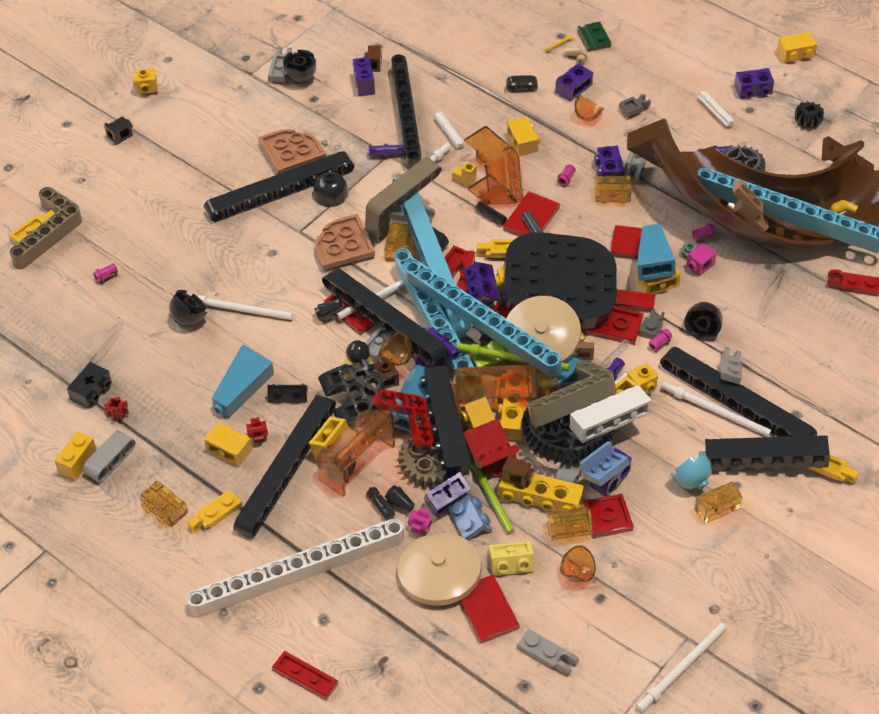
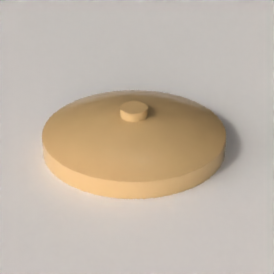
M550 296L528 298L516 305L506 318L557 352L562 363L568 361L579 346L581 327L578 316L567 303L558 298ZM520 363L521 365H523V366H525V367H529V368H532V369H537V368H535L534 366H532L531 364Z
M435 533L423 536L412 542L401 554L397 570L400 585L407 595L420 603L438 606L452 604L468 596L480 580L482 566L477 549L468 540L454 534Z

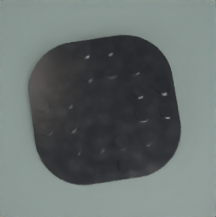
M532 232L521 235L509 244L504 261L503 299L509 310L528 298L550 296L564 301L575 311L581 329L597 327L600 322L607 321L610 318L617 298V268L613 255L605 246L585 237L544 232Z

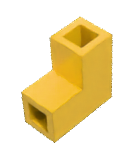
M466 162L463 167L457 166L452 172V180L472 188L477 181V165Z

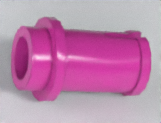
M571 164L566 165L563 172L557 176L558 183L562 186L568 185L571 177L576 172V168Z
M707 223L706 226L692 230L691 233L693 239L698 241L708 236L713 237L716 234V229L713 224Z
M112 263L102 269L97 268L93 272V276L97 282H104V279L118 274V269Z
M661 329L659 334L648 342L649 347L655 352L658 351L666 342L669 343L671 341L672 333L668 329Z

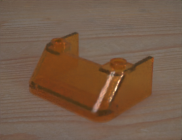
M486 125L465 138L464 142L476 151L475 158L477 163L484 166L486 176L470 185L468 191L486 205L517 204L522 201L523 190L520 158L516 150Z
M534 365L452 368L455 401L459 402V404H468L471 400L483 397L518 398V401H530V397L537 398Z
M387 410L362 411L350 426L329 446L318 453L319 481L344 497L346 492L343 471L378 438L392 448L396 446L394 415Z

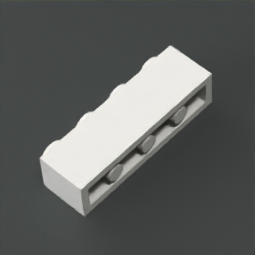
M639 385L628 388L621 393L571 413L569 428L584 443L649 415L652 400Z

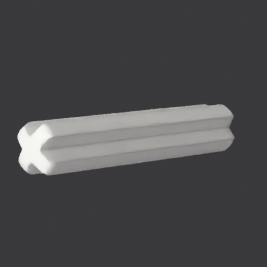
M700 92L698 99L726 127H731L734 120L707 92Z
M443 112L435 113L434 119L457 149L463 148L464 140Z

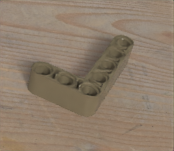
M427 156L370 199L366 205L365 230L377 241L384 240L389 233L390 214L436 179L441 173L442 167Z
M51 187L40 189L39 197L42 208L47 212L52 210L55 214L15 244L9 251L13 266L17 269L26 268L82 223L79 206Z
M592 361L578 362L575 365L578 382L528 404L531 424L534 426L545 425L615 394L616 386L613 372Z

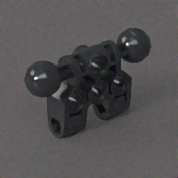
M360 340L352 341L347 346L345 352L347 359L351 363L358 365V369L348 364H343L318 377L325 396H332L341 392L347 393V400L349 402L336 408L333 413L335 418L346 419L349 428L369 421L373 409L376 408L372 402L373 396L379 390H386L375 365L368 362L370 356L368 345ZM351 374L352 377L350 379L343 378V375ZM376 383L378 387L370 388L369 384ZM357 390L360 394L353 396L351 392ZM361 407H366L368 411L361 413L358 411V409ZM378 409L379 413L376 419L378 426L387 432L396 430V427L389 425L392 412Z

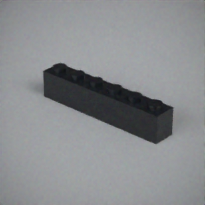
M447 365L424 368L423 376L420 377L421 387L425 388L424 400L426 404H429L430 408L428 409L429 420L433 422V425H431L432 434L437 439L435 449L436 453L440 454L441 457L439 459L440 471H444L445 478L453 477L459 472L462 476L469 475L470 460Z
M828 435L705 439V454L711 462L713 471L829 467Z

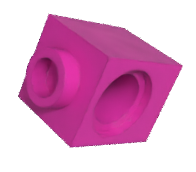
M702 243L688 253L686 266L692 272L701 276L715 265L717 253Z

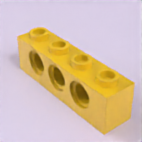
M507 365L506 373L502 374V385H505V388H501L500 400H503V404H499L498 416H502L499 421L508 440L524 441L521 431V419L528 403L529 367Z
M534 474L531 482H527L525 488L505 482L502 478L499 484V498L506 501L523 503L526 506L543 508L547 511L560 512L568 516H578L584 494V485Z

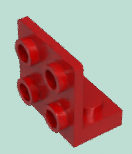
M499 419L492 420L463 433L465 442L478 470L508 458L510 453L515 455L519 452L517 444L510 445Z

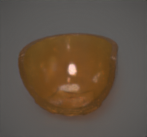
M578 95L575 99V113L577 117L586 122L597 119L605 109L581 95Z
M395 333L384 341L380 347L379 356L391 365H404L412 358V344L405 333Z
M577 545L564 554L560 564V572L566 579L572 582H588L595 575V559L586 547Z

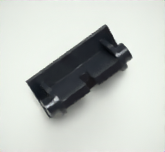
M304 383L301 385H267L268 403L307 402L308 385H304Z

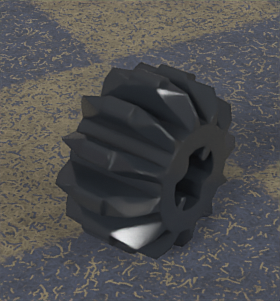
M806 101V103L801 102L795 109V121L798 122V126L803 125L804 128L809 127L812 129L813 126L818 127L824 119V108H821L820 104H815L814 101L812 103Z

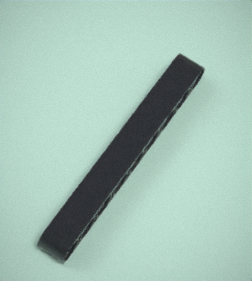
M397 54L391 58L392 77L402 143L404 145L405 163L407 170H409L422 160L406 57Z
M340 151L211 198L204 203V209L211 221L219 222L311 188L317 177L325 172H336L342 176L349 174L353 171L355 165L345 151Z
M336 268L322 277V282L326 289L427 363L434 364L448 353L445 344L340 268Z
M671 347L660 359V364L666 371L750 421L770 429L771 433L777 437L817 436L816 429L745 386L720 379L719 371L678 347Z
M318 394L313 398L235 519L234 531L252 538L256 536L311 449L309 442L327 419L333 415L336 401Z

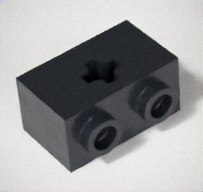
M89 362L67 387L70 400L89 409L98 401L100 395L110 387L112 381L109 370Z

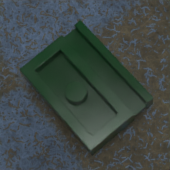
M600 21L585 24L584 27L578 26L577 31L588 52H591L592 49L596 51L611 47V41Z

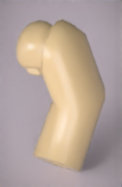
M580 47L565 48V56H575L580 64L586 62L587 54Z

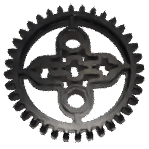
M528 405L521 419L522 437L529 450H533L534 455L539 454L540 459L546 458L547 462L552 460L554 464L560 462L562 466L565 463H569L570 466L573 463L580 465L583 459L607 441L612 443L615 435L614 429L600 435L593 442L589 440L582 443L569 428L570 414L543 425L540 433L537 434L531 424ZM565 443L570 448L559 446Z

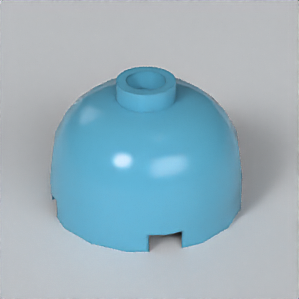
M704 452L698 453L700 457L697 459L692 456L675 469L677 473H671V476L680 487L689 490L697 487L700 490L709 484L707 479L711 476L712 466Z

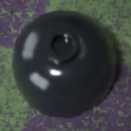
M299 49L295 53L291 51L283 59L284 72L292 81L305 82L310 80L316 72V59L314 54L308 50Z
M336 172L321 174L313 185L314 199L317 203L320 204L321 202L327 207H334L344 203L345 198H348L349 195L347 181Z
M178 290L173 295L169 304V311L174 322L184 326L198 324L207 314L205 311L207 309L206 304L197 295L192 294L190 296L186 294L187 290Z
M699 302L688 310L684 318V326L689 334L697 336L696 339L711 340L717 336L723 326V315L716 305L710 302Z

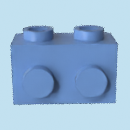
M607 441L580 462V467L584 479L601 487L627 467L630 462L628 457L615 452L612 443Z
M466 493L448 506V509L463 538L469 541L483 530L491 532L492 528L490 526V518L481 509L483 507L481 501L477 497L474 498Z

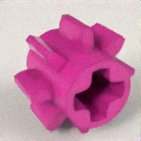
M423 508L418 509V511H412L408 519V525H411L412 532L420 535L423 531H429L433 522V518L429 515L430 511Z

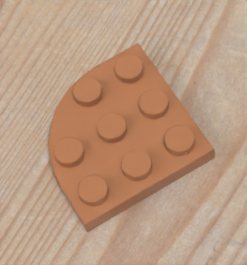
M284 129L258 137L259 144L277 174L326 157V153L318 140L307 132L303 134L295 132V129Z
M358 213L328 223L322 228L323 231L316 238V255L323 270L375 256L374 248Z

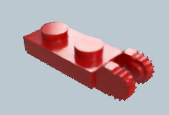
M467 251V256L462 261L463 269L475 263L474 251ZM460 272L458 287L469 294L465 272Z
M830 269L828 272L829 279L827 280V285L831 288L872 296L879 295V277L847 273L835 269Z

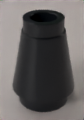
M338 298L317 304L314 310L320 321H327L344 307Z
M393 485L385 494L388 503L406 513H410L415 507V503L400 486Z

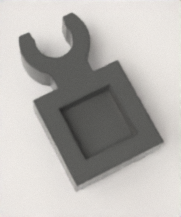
M641 94L638 99L631 97L619 102V108L629 118L642 112L643 108L649 107L651 100L645 101L646 95Z
M652 309L650 311V318L645 317L638 335L654 339L663 328L665 312L662 311L661 315L656 316L655 309Z

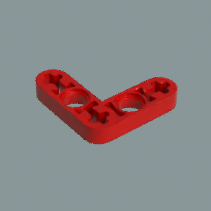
M379 390L373 396L372 402L376 408L408 414L413 442L417 448L425 450L433 443L427 405L421 396L390 390ZM396 399H399L402 402L403 406H400L396 402ZM416 418L422 421L423 426L417 423Z

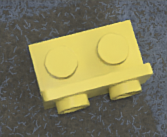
M530 541L489 545L494 576L534 571V555Z

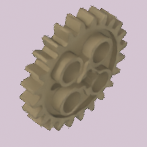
M412 434L411 439L406 438L405 444H401L398 462L400 470L404 471L405 477L409 476L410 482L416 479L417 485L424 482L425 487L428 486V483H432V486L435 487L436 482L442 484L443 480L447 481L450 479L445 478L444 471H440L439 459L441 457L440 454L436 453V437H433V443L425 450L415 446Z

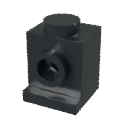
M123 116L110 124L104 123L106 136L115 145L133 136V125L129 119H125Z

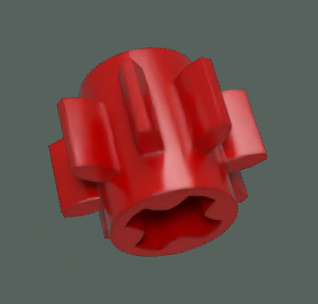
M120 397L110 398L108 404H104L106 418L111 417L113 422L123 420L125 414H129L127 401L122 402Z
M260 417L251 418V423L246 424L248 437L250 439L254 438L255 443L264 441L263 436L268 435L266 421H260Z

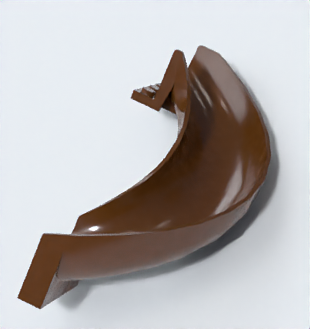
M664 118L631 131L627 135V150L661 168L683 197L702 214L730 232L753 242L783 248H813L840 240L765 214L762 215L769 223V228L766 231L743 221L734 214V203L714 197L696 177L699 169L708 168L830 210L834 203L846 200L857 205L858 209L855 214L844 211L840 213L841 215L870 225L879 219V170H874V164L857 154L864 147L865 143L862 140L844 146L827 136L823 138L821 160H830L833 163L820 171L788 175L769 173L749 167L726 156L712 146L696 151L680 152L672 137L667 120Z

